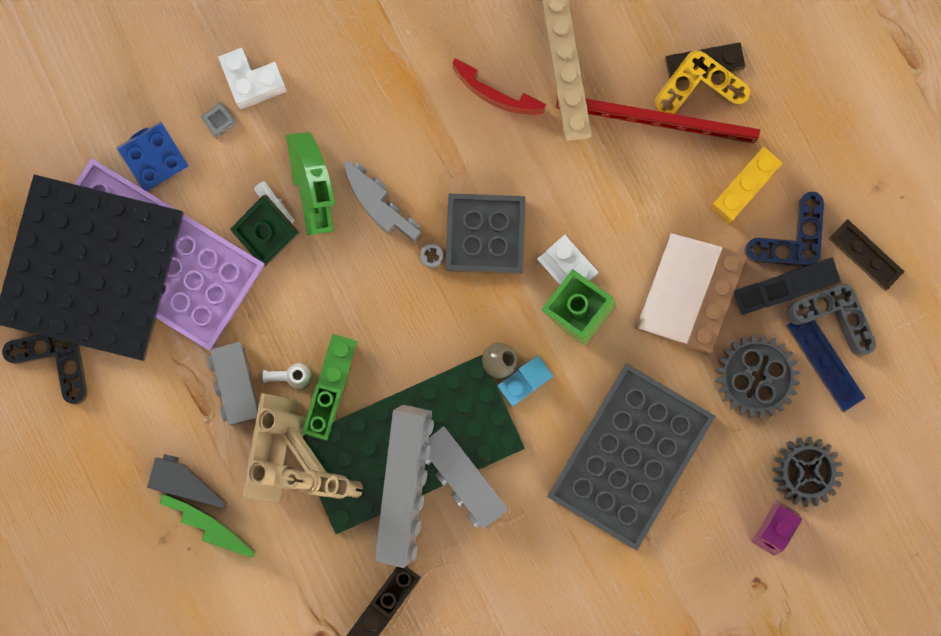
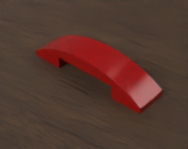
M456 58L454 59L453 69L468 89L482 100L500 109L514 113L529 115L544 113L545 103L525 93L517 101L477 81L478 69Z

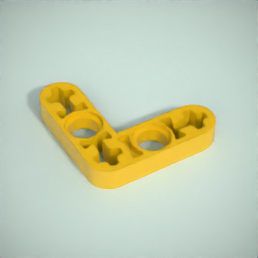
M695 50L687 55L659 92L654 105L657 111L675 114L700 80L734 104L746 102L750 96V89L746 83L706 53ZM702 56V63L710 68L707 72L699 66H696L694 69L695 64L692 60L694 58L699 59ZM717 70L723 71L725 75L724 80L720 84H714L711 81L712 74ZM682 76L689 79L688 87L684 90L677 89L675 85L676 80ZM729 83L736 88L742 86V96L736 95L733 98L734 93L726 86ZM670 88H672V90L676 94L681 96L679 97V99L673 96V98L670 101L672 107L670 109L666 107L663 110V104L661 103V101L663 99H670L672 94L668 91L670 90Z

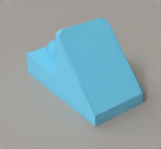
M537 356L520 367L518 371L497 385V387L513 407L554 376L542 359Z

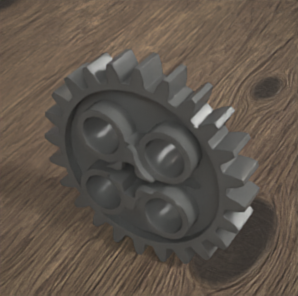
M751 335L750 342L748 343L747 339L742 337L740 338L741 346L736 342L731 343L733 352L729 349L723 351L727 359H718L724 366L723 368L715 369L717 373L722 374V377L716 379L715 382L723 384V387L717 391L718 393L726 392L727 395L722 401H732L729 409L732 410L737 406L740 407L739 415H743L747 410L749 418H753L755 412H758L759 418L762 419L765 416V411L770 416H774V408L780 412L784 410L782 402L786 404L792 403L788 395H797L792 386L799 385L800 382L794 380L793 376L800 374V371L793 370L792 366L798 362L789 361L788 358L793 352L784 353V343L778 347L775 346L776 338L767 343L766 335H762L760 341H757L755 335ZM747 353H753L756 356L757 363L755 366L746 364L744 358ZM766 355L768 360L760 373V377L763 380L756 382L752 396L748 398L747 393L755 380L752 373L759 371L763 357ZM774 363L780 367L781 372L778 377L770 375L768 371L770 364ZM737 376L745 378L747 385L744 390H739L735 387L734 380ZM760 387H766L770 391V398L767 401L759 398L758 390Z

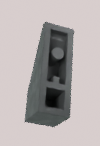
M164 454L163 458L155 457L147 488L226 508L227 502L185 464L178 463V457Z

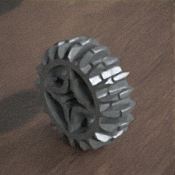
M799 437L796 438L797 447L793 442H787L789 452L784 448H780L779 452L784 458L775 457L774 461L779 463L780 467H772V472H779L780 477L773 478V482H782V485L777 487V491L781 492L786 489L787 492L783 498L788 500L794 495L792 504L798 505L802 499L803 507L809 506L810 499L813 506H819L818 497L824 503L828 502L826 492L831 496H835L836 492L831 488L832 485L836 487L841 486V483L836 481L835 477H842L843 472H836L835 467L842 466V462L834 463L833 461L838 456V453L828 454L832 447L830 444L821 448L822 439H817L813 445L812 437H807L804 445L802 438ZM803 450L817 453L808 462H804L794 456ZM822 460H824L827 468L826 481H824V478L819 473ZM789 462L796 471V477L792 484L789 481L787 471ZM810 465H812L810 473L814 478L807 476L804 479H802L804 477L803 475L805 474V471L803 470L802 466L809 467ZM808 481L820 487L819 490L810 494L798 491Z

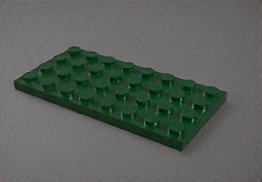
M483 355L334 421L328 441L306 434L303 436V439L327 473L343 475L350 481H359L363 485V489L356 488V491L363 492L358 498L346 496L343 499L319 496L335 534L380 515L393 410L401 405L432 411L431 420L434 421V427L429 437L444 426L478 470L525 449L493 377L488 375L483 368ZM433 463L430 465L425 464L427 480L422 487V495L443 486L435 475L438 470Z

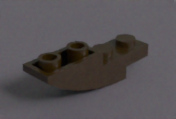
M407 566L405 568L396 567L346 636H379L421 577Z

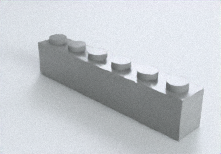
M401 405L393 410L375 561L405 568L416 559L418 553V546L415 545L416 536H418L421 529V521L418 520L419 511L422 510L424 504L422 487L427 480L425 464L431 451L428 440L434 427V421L431 420L432 411L407 405Z

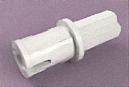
M265 181L255 186L254 190L260 198L262 195H267L291 223L295 221L283 205V200L276 197Z

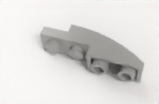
M347 160L344 163L347 177L357 199L367 214L388 235L397 228L416 243L421 237V231L418 230L420 225L410 217L405 220L398 214L400 209L390 201L385 204L384 201L388 197V193L385 191L387 186L376 177L371 180L366 176L367 170L359 163L354 162V164H351Z

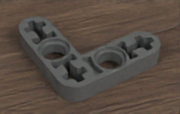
M840 284L791 304L787 309L788 319L795 325H803L828 314L835 313L851 352L856 356L868 355L876 347L875 338L857 295L848 284ZM845 294V299L834 302L833 297ZM818 298H822L826 302L825 311H821L817 307L816 302ZM809 308L810 312L798 316V310ZM849 314H853L857 318L856 327L848 323L847 318ZM861 330V333L854 335V332ZM864 341L866 346L860 347L859 342Z

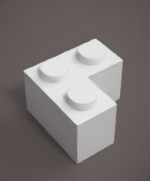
M243 48L218 56L235 102L240 110L287 92L275 62L252 70Z

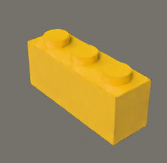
M763 146L709 209L729 225L783 163Z

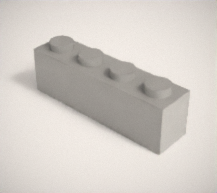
M444 426L429 437L428 445H430L431 451L426 464H434L438 470L435 473L436 477L443 486L447 484L451 486L454 490L451 496L460 507L465 505L471 513L467 517L476 528L481 525L485 529L509 510Z

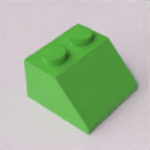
M572 269L541 310L565 333L586 346L616 305L612 296Z

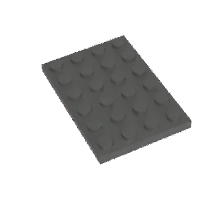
M626 363L547 497L637 551L710 427L715 415Z

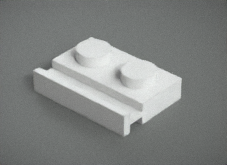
M566 235L562 236L545 253L537 258V261L559 286L572 269L589 281L599 273Z

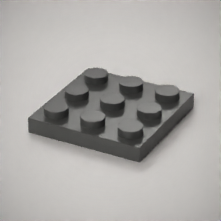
M449 193L446 271L522 274L525 196Z

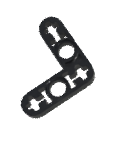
M41 335L11 340L4 345L2 349L3 357L6 361L13 364L55 357L63 399L70 404H80L86 399L87 386L80 345L70 343L68 344V349L62 345L54 346L56 352H53L51 338ZM53 339L54 342H61V340ZM39 340H44L47 343V350L43 354H37L34 350V345ZM28 342L30 357H28L27 352L17 354V359L9 354V351H13V346H16L18 349L27 348L25 343ZM69 360H73L77 364L76 372L71 375L64 372V364ZM79 377V381H74L76 389L81 390V393L77 394V399H74V397L68 395L73 388L71 382L66 383V379Z

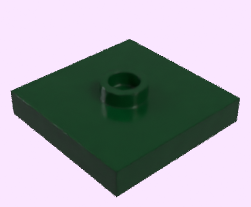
M262 195L230 229L253 257L265 264L264 267L300 233L267 195Z

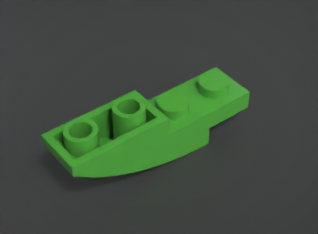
M311 132L287 134L286 139L294 186L299 185L307 235L334 232L330 206L335 205L329 174L319 147Z
M332 334L302 434L328 441L346 387L358 341Z

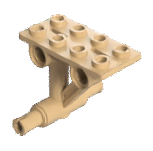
M262 393L253 432L243 497L279 502L282 489L293 488L300 489L305 494L343 499L346 496L360 497L363 492L356 491V488L363 489L362 483L350 481L343 475L327 473L303 439L305 434H302L306 418L296 414L297 400ZM289 449H291L305 471H299L295 467L287 466Z

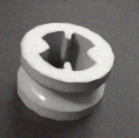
M429 244L421 250L420 257L424 266L437 268L443 262V252L439 246ZM430 250H436V256L439 259L436 262L433 260V263H429L425 253L427 251L431 253Z

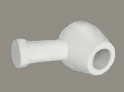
M302 363L291 365L287 371L267 372V370H263V383L287 381L295 389L307 387L312 379L310 369ZM295 371L303 373L300 380L294 379L293 374Z

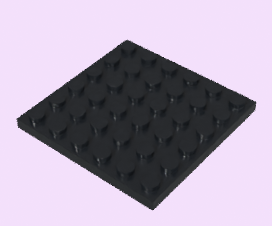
M34 174L0 295V325L145 361L184 212Z

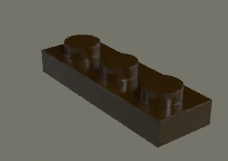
M741 42L700 49V51L706 53L728 71L741 70L746 67ZM692 51L665 57L669 79ZM702 56L699 59L694 58L692 60L695 64L694 69L696 66H699L707 72L710 68L702 63ZM717 70L712 75L724 72L721 70ZM682 76L679 77L676 81L687 80L688 78Z
M848 219L829 238L884 291H887L905 272Z

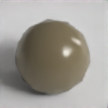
M493 343L483 353V368L488 375L494 378L508 377L516 369L517 354L506 343Z

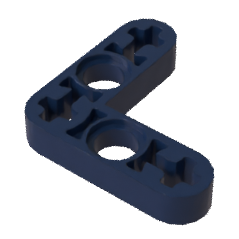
M808 192L800 199L796 241L753 238L746 244L744 249L747 258L753 262L807 266L816 263L821 255L824 211L822 196L817 192ZM810 197L813 198V202L818 203V206H815L812 210V216L817 215V218L803 217V214H809L810 207L805 205V202ZM806 222H811L816 226L815 235L808 236L803 232V225ZM802 240H816V244H810V252L814 253V257H811L809 261L806 260V256L801 254V252L807 249V242L802 243ZM757 243L760 249H768V244H772L770 249L771 258H767L768 252H761L756 257L755 253L750 251V248L754 247ZM784 245L788 248L789 256L786 259L777 257L775 253L777 246Z

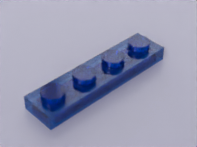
M815 320L803 325H795L791 322L786 325L841 412H845L865 399L862 391Z

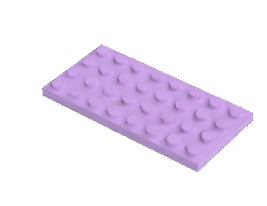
M93 158L90 159L75 185L175 209ZM183 215L156 318L210 351L218 342L265 264L188 216Z

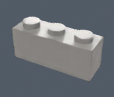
M237 342L210 349L211 356L208 357V363L211 372H216L217 381L214 382L217 396L222 397L224 406L220 407L223 421H228V425L234 426L256 420L258 401L244 344Z

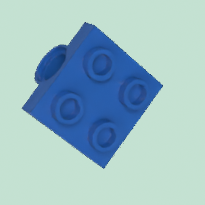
M162 122L138 131L127 142L117 147V150L145 191L188 167V163Z

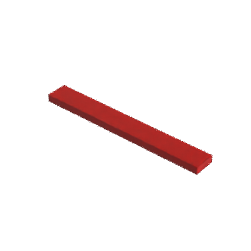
M557 97L556 108L560 109ZM585 98L589 115L752 144L756 143L760 136L761 129Z

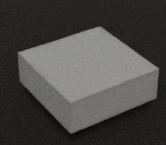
M222 102L201 116L216 138L237 124Z

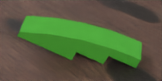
M162 494L159 504L184 512L181 523L205 530L202 541L248 557L255 556L256 551L235 531L216 517L191 503L169 494Z

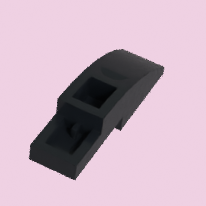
M831 257L736 289L734 294L741 315L820 290L839 283L841 280L834 259Z

